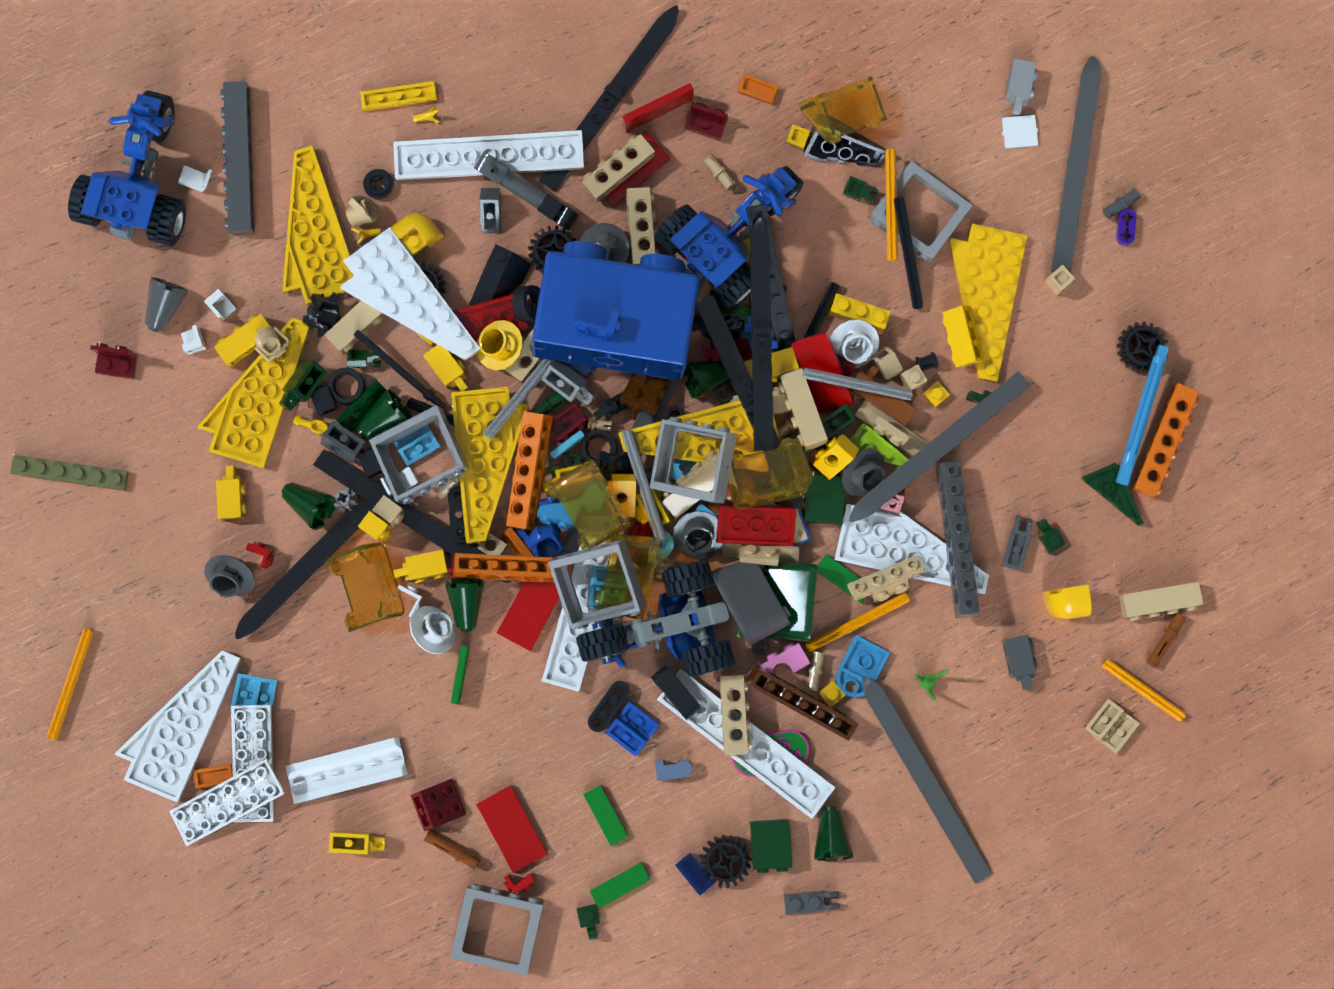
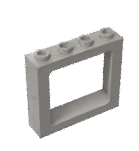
M911 161L896 180L897 195L909 179L913 177L957 209L930 246H926L911 235L913 250L917 253V257L923 262L928 261L930 263L973 205ZM885 195L871 213L869 219L872 220L871 223L875 227H881L887 231ZM897 224L898 240L901 242L899 228Z
M437 405L369 440L394 499L401 504H409L414 501L415 497L427 495L436 486L442 487L448 483V480L460 478L469 470L444 411ZM437 421L456 466L406 491L388 446L418 429Z
M670 417V420L662 419L649 488L709 502L724 503L737 434L731 433L730 428L719 426L718 430L713 429L714 425L702 423L701 427L697 426L698 422L686 420V423H682L681 418ZM680 431L722 439L712 493L675 485L670 482Z
M625 539L557 556L548 562L570 628L577 627V629L588 627L590 623L602 621L604 623L606 619L610 618L615 621L623 618V615L626 614L635 616L640 614L641 610L647 606ZM617 552L633 601L584 613L567 565Z
M478 884L468 886L465 891L450 958L527 975L544 903H541L540 899L535 897L523 899L517 893L510 892V895L502 894V890L491 888L490 891L484 890L483 886ZM474 899H482L530 911L531 915L520 963L463 950Z

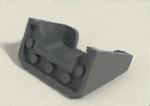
M738 562L715 569L711 573L712 579L749 646L790 625L788 617L791 615L786 606L781 607L762 573L765 570L763 565Z

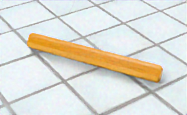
M1110 659L1104 661L1102 668L1177 721L1184 719L1186 715L1184 711Z

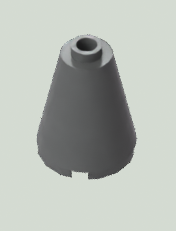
M151 277L145 324L148 325L149 330L154 332L164 330L187 295V289L175 283L171 284L166 282V280Z

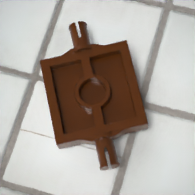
M633 373L620 398V402L632 408L628 416L629 419L633 417V421H635L639 412L655 416L670 387V382L659 377Z

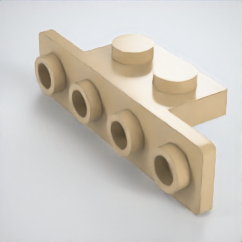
M867 401L862 403L855 414L856 418L873 428L877 434L883 435L892 444L899 446L912 456L927 445L925 440Z
M723 543L722 556L740 558L741 563L778 566L779 562L798 563L800 548L795 546Z
M915 555L848 583L847 587L854 601L871 595L873 602L876 603L884 601L892 595L905 592L909 589L908 579L924 573L925 568L918 555Z

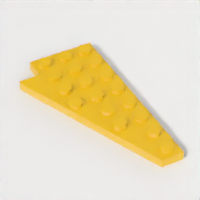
M312 145L294 151L282 286L284 294L301 288L305 303L308 306L312 303L310 300L312 293L324 294V297H329L332 292H335L337 295L343 294L345 291L340 286L354 277L353 273L344 263V260L350 256Z
M971 224L968 241L950 238L949 244L962 306H971L984 358L983 362L975 364L977 378L997 383L1027 235Z
M291 318L281 330L290 339V344L285 348L286 351L279 358L276 357L271 362L266 361L259 355L198 425V429L214 433L208 452L265 469L284 408L279 404L285 393L282 389L298 368L310 328L304 325L302 320ZM280 336V345H283L286 341Z
M508 387L451 392L455 438L469 467L465 475L460 477L466 544L483 543L487 540L518 443V437L520 436L521 418L523 417V412H527L529 408L528 403L520 404L493 439H488L484 435V431L509 402Z
M740 400L676 417L681 418L682 423H686V420L698 422L697 426L701 427L702 423L714 425L713 429L718 430L719 426L730 428L731 433L737 434L732 459L734 467L768 471L763 451H754L753 429ZM773 415V427L779 438L776 422ZM662 421L629 429L633 431L640 454L656 455ZM680 431L674 459L702 463L708 453L711 451L715 452L721 447L722 439ZM618 432L623 451L627 452L622 432Z

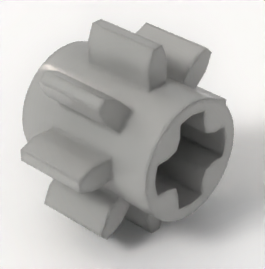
M349 488L346 491L339 489V492L333 495L336 498L334 506L339 507L341 512H344L345 509L352 511V507L358 504L355 502L357 495L351 493Z

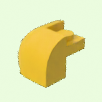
M421 213L409 214L390 227L412 257L426 246L430 249L444 238V235L428 216Z
M1089 585L1043 592L1047 611L1057 619L1068 620L1091 615L1092 607Z

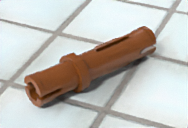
M1177 613L1175 614L1169 626L1164 628V634L1146 661L1147 664L1157 668L1174 638L1178 637V632L1186 620L1185 617Z
M429 830L424 838L425 842L456 858L455 861H461L474 870L480 861V858L466 851V848L453 844L432 830Z

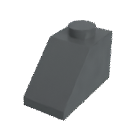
M481 188L479 199L481 232L500 233V188Z

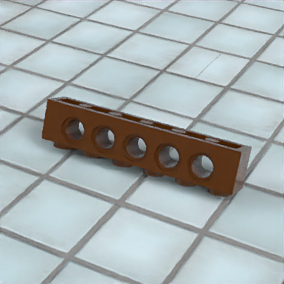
M757 664L754 665L746 679V682L751 687L848 741L859 725L848 715Z

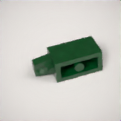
M303 360L283 387L282 391L285 393L279 404L285 410L291 411L299 402H306L327 371L315 360Z

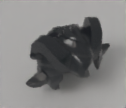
M332 292L329 297L312 293L310 297L312 303L309 304L307 315L303 316L302 323L310 329L315 327L317 329V337H323L326 331H329L340 321L338 297L335 292Z

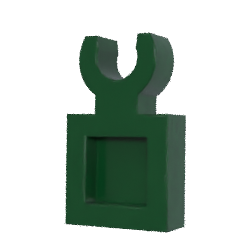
M850 176L842 195L859 202L861 197H863L866 202L873 204L875 200L871 199L869 194L877 195L878 190L875 188L867 189V182Z

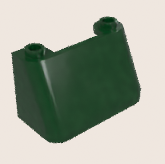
M779 562L778 566L765 565L764 576H768V583L781 607L786 606L791 615L788 617L790 625L766 637L767 639L810 642L817 564Z

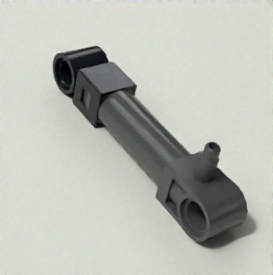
M483 152L474 166L477 171L520 197L564 229L569 231L577 220L578 213L510 170L509 167L490 154Z

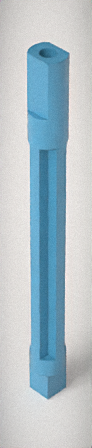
M1158 345L1155 356H1153L1115 483L1124 486L1129 485L1166 363L1169 347Z

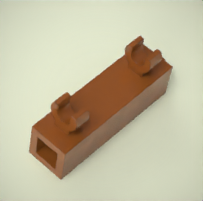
M873 365L866 375L859 371L857 375L853 373L851 377L875 382L872 379L879 368ZM850 388L853 394L869 402L904 427L916 412V409L910 406L917 396L914 392L911 400L903 401L895 397Z

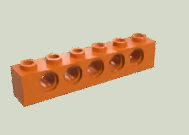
M1179 383L1173 385L1130 490L1151 499L1161 494L1163 490L1162 481L1169 475L1171 469L1169 464L1171 460L1175 459L1178 452L1176 450L1177 444L1182 442L1185 435L1183 432L1184 427L1189 425L1192 415H1190L1191 410L1198 404V391ZM1178 402L1184 405V411L1178 410ZM1170 420L1176 421V429L1170 426ZM1163 437H1167L1170 440L1169 446L1163 444ZM1157 454L1162 456V464L1157 463L1155 459ZM1149 472H1153L1156 475L1155 481L1149 479Z
M523 412L521 431L518 437V451L515 457V470L512 476V490L509 495V509L506 514V526L534 530L536 527L553 416Z
M455 553L453 578L554 582L548 564L553 558ZM572 564L567 567L572 578Z

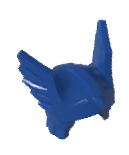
M550 523L548 526H536L529 536L523 529H513L536 557H552L565 547L559 536L561 530L556 524Z

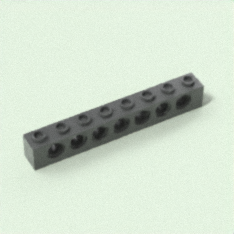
M960 461L944 462L936 467L954 613L955 618L975 617L980 613Z

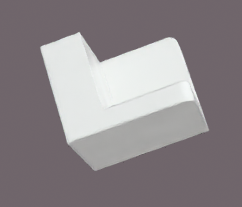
M219 289L204 301L221 321H224L236 311V307Z
M193 325L192 330L181 333L184 342L182 347L188 355L206 349L201 330L197 325Z

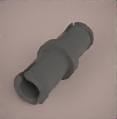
M1133 188L1124 196L1117 197L1115 202L1102 209L1105 217L1110 219L1121 210L1127 209V206L1141 198L1139 192Z

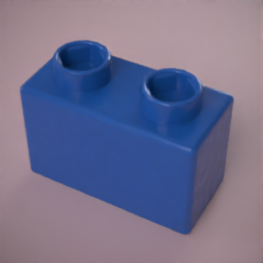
M583 241L567 242L564 245L563 253L551 251L546 254L532 335V354L534 357L680 381L683 378L687 364L699 277L695 274L685 273V262L673 256L646 254L641 257L640 265L609 261L608 249L598 244ZM612 309L619 311V318L622 319L620 329H615L613 339L609 337L608 339H602L592 332L585 334L579 332L578 328L574 327L575 320L578 319L607 328Z

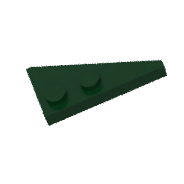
M1116 462L1081 477L1087 485L1136 525L1144 524L1128 487L1115 483L1119 472Z

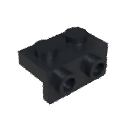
M605 451L600 452V459L598 461L599 474L597 478L599 487L608 489V481H611L612 474H629L630 459L627 452L613 454Z

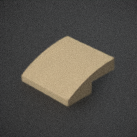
M1107 699L1085 727V730L1117 755L1140 726V723L1125 713L1122 708L1110 699Z

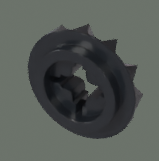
M383 169L370 171L363 181L365 192L371 198L378 200L386 198L392 192L394 185L392 176ZM372 180L374 182H379L380 180H382V185L385 188L378 187V189H375L376 185L372 182Z

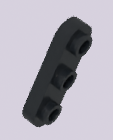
M456 486L450 489L448 493L450 533L455 543L465 544L462 497L459 499L454 498L456 493L461 494V487ZM457 512H462V516L460 518H457L455 516ZM460 530L464 532L461 537L457 536V532Z
M614 682L588 719V726L592 731H603L628 697L630 689L626 682ZM618 687H622L624 689V692L622 694H618L616 692V689ZM609 702L613 705L611 710L605 708L606 703ZM599 718L601 720L600 726L594 724L595 719Z

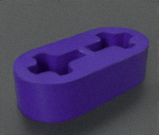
M1125 209L1118 215L1116 229L1118 244L1128 246L1133 242L1136 230V214L1131 209ZM1126 214H1128V217L1131 218V220L1128 221L1127 225H1125L1126 220L1122 219V217H1124ZM1125 230H1127V236H1130L1126 241L1121 237Z

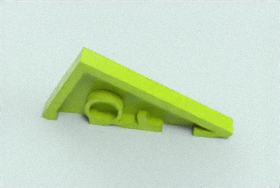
M865 423L850 438V441L859 448L858 453L863 450L874 449L882 454L885 463L902 466L909 460Z

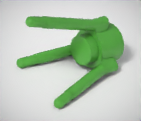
M948 669L934 675H923L922 677L915 674L920 687L926 690L933 701L936 698L931 689L935 687V679L948 673Z

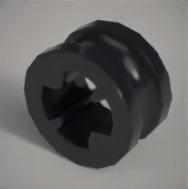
M723 385L717 389L716 397L718 401L728 403L732 400L734 393L730 386ZM723 389H727V393L730 392L726 399L719 395V393L723 392Z
M766 639L760 640L764 642L763 646L766 647L764 651L758 652L756 650L757 646L755 644L751 645L755 654L763 655L768 651L769 643Z

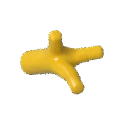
M432 107L425 113L413 115L414 123L429 120L439 124L440 121L433 116L440 112V110H435Z
M351 228V231L361 235L357 242L358 245L369 237L381 234L380 228L370 230Z

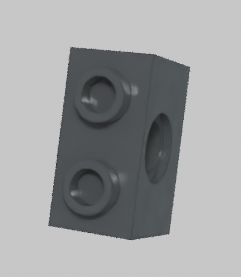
M332 421L322 435L320 444L353 464L363 450L366 441L335 421Z

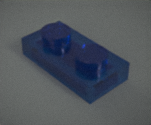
M690 852L675 864L699 896L712 886V879H705L708 874L701 872L702 866L699 865Z

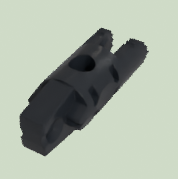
M624 391L600 403L601 408L593 413L596 420L605 415L609 419L630 407L620 402Z

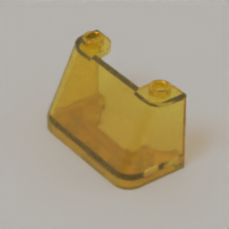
M872 76L798 103L801 112L824 141H830V144L842 141L840 137L867 127H870V130L880 127V122L887 120Z
M786 438L781 441L777 449L744 456L742 451L734 449L728 480L734 509H745L800 497L807 492L813 481V476L799 438Z
M592 459L548 485L550 487L548 489L552 499L556 498L561 502L578 531L579 539L577 541L582 550L598 546L631 527L626 514Z
M613 534L612 537H608L607 543L625 539L647 605L638 615L630 616V614H626L623 616L642 619L649 605L662 539L649 536ZM617 552L609 554L604 585L601 592H597L595 603H598L597 610L633 601Z
M380 542L363 544L327 558L329 571L333 575L341 576L351 607L352 612L348 613L345 619L349 632L404 615V603L400 590L397 588L398 584L384 544Z

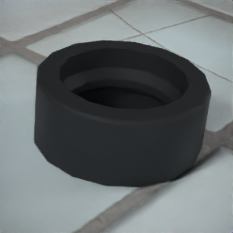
M523 286L517 288L512 298L513 310L517 318L522 322L535 321L540 294L538 286ZM527 295H529L532 301L531 313L527 307Z
M349 367L339 368L334 371L328 381V389L331 396L339 403L345 405L352 404L366 390L365 380L362 375ZM344 375L353 376L358 382V389L351 397H343L336 391V382Z
M605 430L591 431L585 435L581 442L583 458L587 463L593 462V465L599 467V459H594L588 453V444L592 439L597 437L606 439L610 444L609 454L617 453L614 437Z

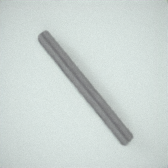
M543 359L484 431V435L488 439H493L538 384L549 365L555 362L554 360Z
M804 368L802 377L805 379L904 400H911L913 391L909 389L810 368Z
M633 431L622 432V437L655 540L657 542L665 540L666 534L651 488H649L650 484Z

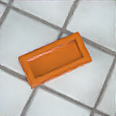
M744 74L737 93L773 105L779 86Z
M511 527L504 531L502 539L516 556L534 557Z
M233 764L193 770L195 789L217 786L232 778Z

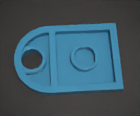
M855 635L837 669V686L849 697L864 696L863 677H868L875 682L890 652ZM848 681H853L856 684L855 691L848 692L845 685Z

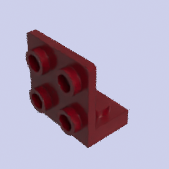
M96 343V346L90 345V350L97 353L96 374L134 379L138 356L133 354L132 350L120 345H116L115 348L108 347L107 344Z
M453 779L410 795L424 831L466 815Z

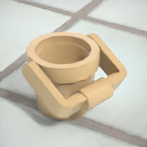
M362 195L350 198L348 203L351 207L346 210V215L352 226L372 223L377 220V208L370 199Z
M276 326L274 328H261L255 334L256 347L254 349L268 362L273 361L276 357L279 358L290 344V339ZM280 336L286 341L283 345H280Z

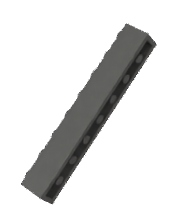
M246 81L223 82L221 99L224 100V107H221V115L225 122V125L222 126L225 144L222 145L223 155H226V162H223V172L226 174V181H224L223 185L224 191L227 192L224 208L228 215V218H225V228L228 229L231 235L255 234L250 86Z

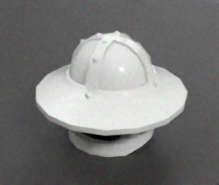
M860 319L849 320L840 324L830 337L835 352L847 361L856 365L855 368L868 364L872 360L871 356L879 349V336L876 329L868 322Z
M433 606L420 607L411 615L409 624L411 635L423 650L431 654H443L449 651L454 644V621L450 615Z

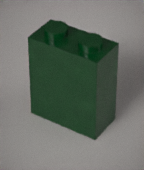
M810 472V475L805 477L804 522L843 524L844 488L842 477L837 473L829 480L826 476H821L819 472Z
M789 819L749 821L753 870H757V873H767L769 869L775 868L776 872L788 871V868L792 867Z

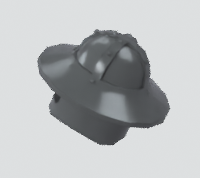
M595 224L587 229L580 238V241L598 244L608 249L609 261L625 263L629 256L630 245L628 237L622 229L614 224Z
M874 449L863 450L856 454L854 460L843 471L842 485L848 494L857 496L868 493L885 479V461L882 454Z
M704 511L690 512L681 517L676 523L673 532V539L677 549L683 555L692 559H705L717 553L723 543L716 542L718 518Z
M217 555L210 558L205 565L204 574L211 589L221 597L242 596L249 593L254 587L255 576L253 571L242 559L229 555Z

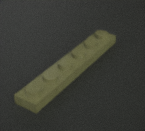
M13 455L10 474L126 491L129 472Z

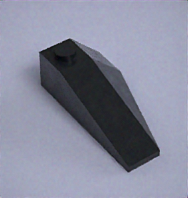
M819 113L811 128L803 155L820 162H827L828 160L838 161L840 164L852 162L857 165L880 167L885 158L886 149L839 121Z
M495 244L468 306L510 295L523 283L531 263L514 252Z

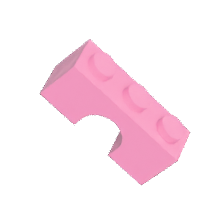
M791 642L783 647L785 651L777 654V652H774L766 657L768 661L763 664L758 661L755 664L773 673V669L777 664L784 663L794 673L810 664L800 644L794 645ZM755 664L750 666L751 670L748 672V674H750Z

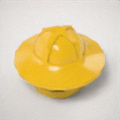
M505 320L494 321L487 325L477 340V345L480 347V350L477 352L479 361L486 368L495 371L504 370L513 365L520 357L523 348V337L519 328Z

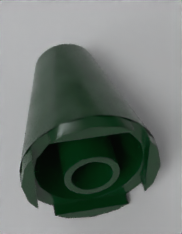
M688 361L683 376L687 375L688 382H685L691 398L698 399L730 382L722 361Z
M389 389L384 391L360 421L358 432L364 439H372L411 419L412 415L407 406L403 407L401 404V398Z
M294 482L286 484L282 489V498L313 530L322 528L325 525L323 521L326 518L330 519L336 508L334 502L336 501L331 495Z
M462 578L451 579V583L446 581L445 587L457 628H461L462 632L472 631V628L477 625L484 580L478 579V582H473V579Z
M825 807V811H822L820 815L814 860L837 861L842 856L843 860L852 859L853 852L841 811L836 810V807Z

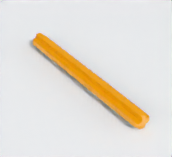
M886 149L887 260L897 261L898 233L894 198L897 197L896 150Z
M903 593L805 644V647L811 653L908 603L910 599L906 593Z
M84 628L46 736L48 739L57 740L94 635V631Z

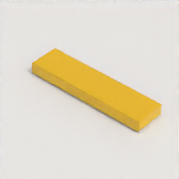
M435 81L360 92L363 112L438 101Z

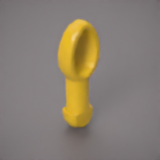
M301 416L293 418L295 425L310 428L315 434H324L328 428V425L321 420L310 421Z

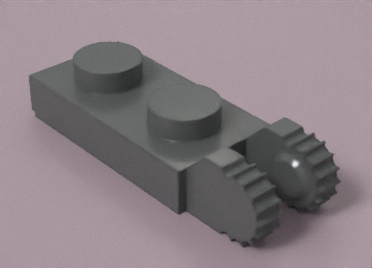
M1016 515L1001 565L1017 571L1022 570L1033 519L1028 518L1024 532L1019 531V525L1022 520L1020 515Z
M839 891L784 894L786 915L839 909V903L824 904V897L839 896Z

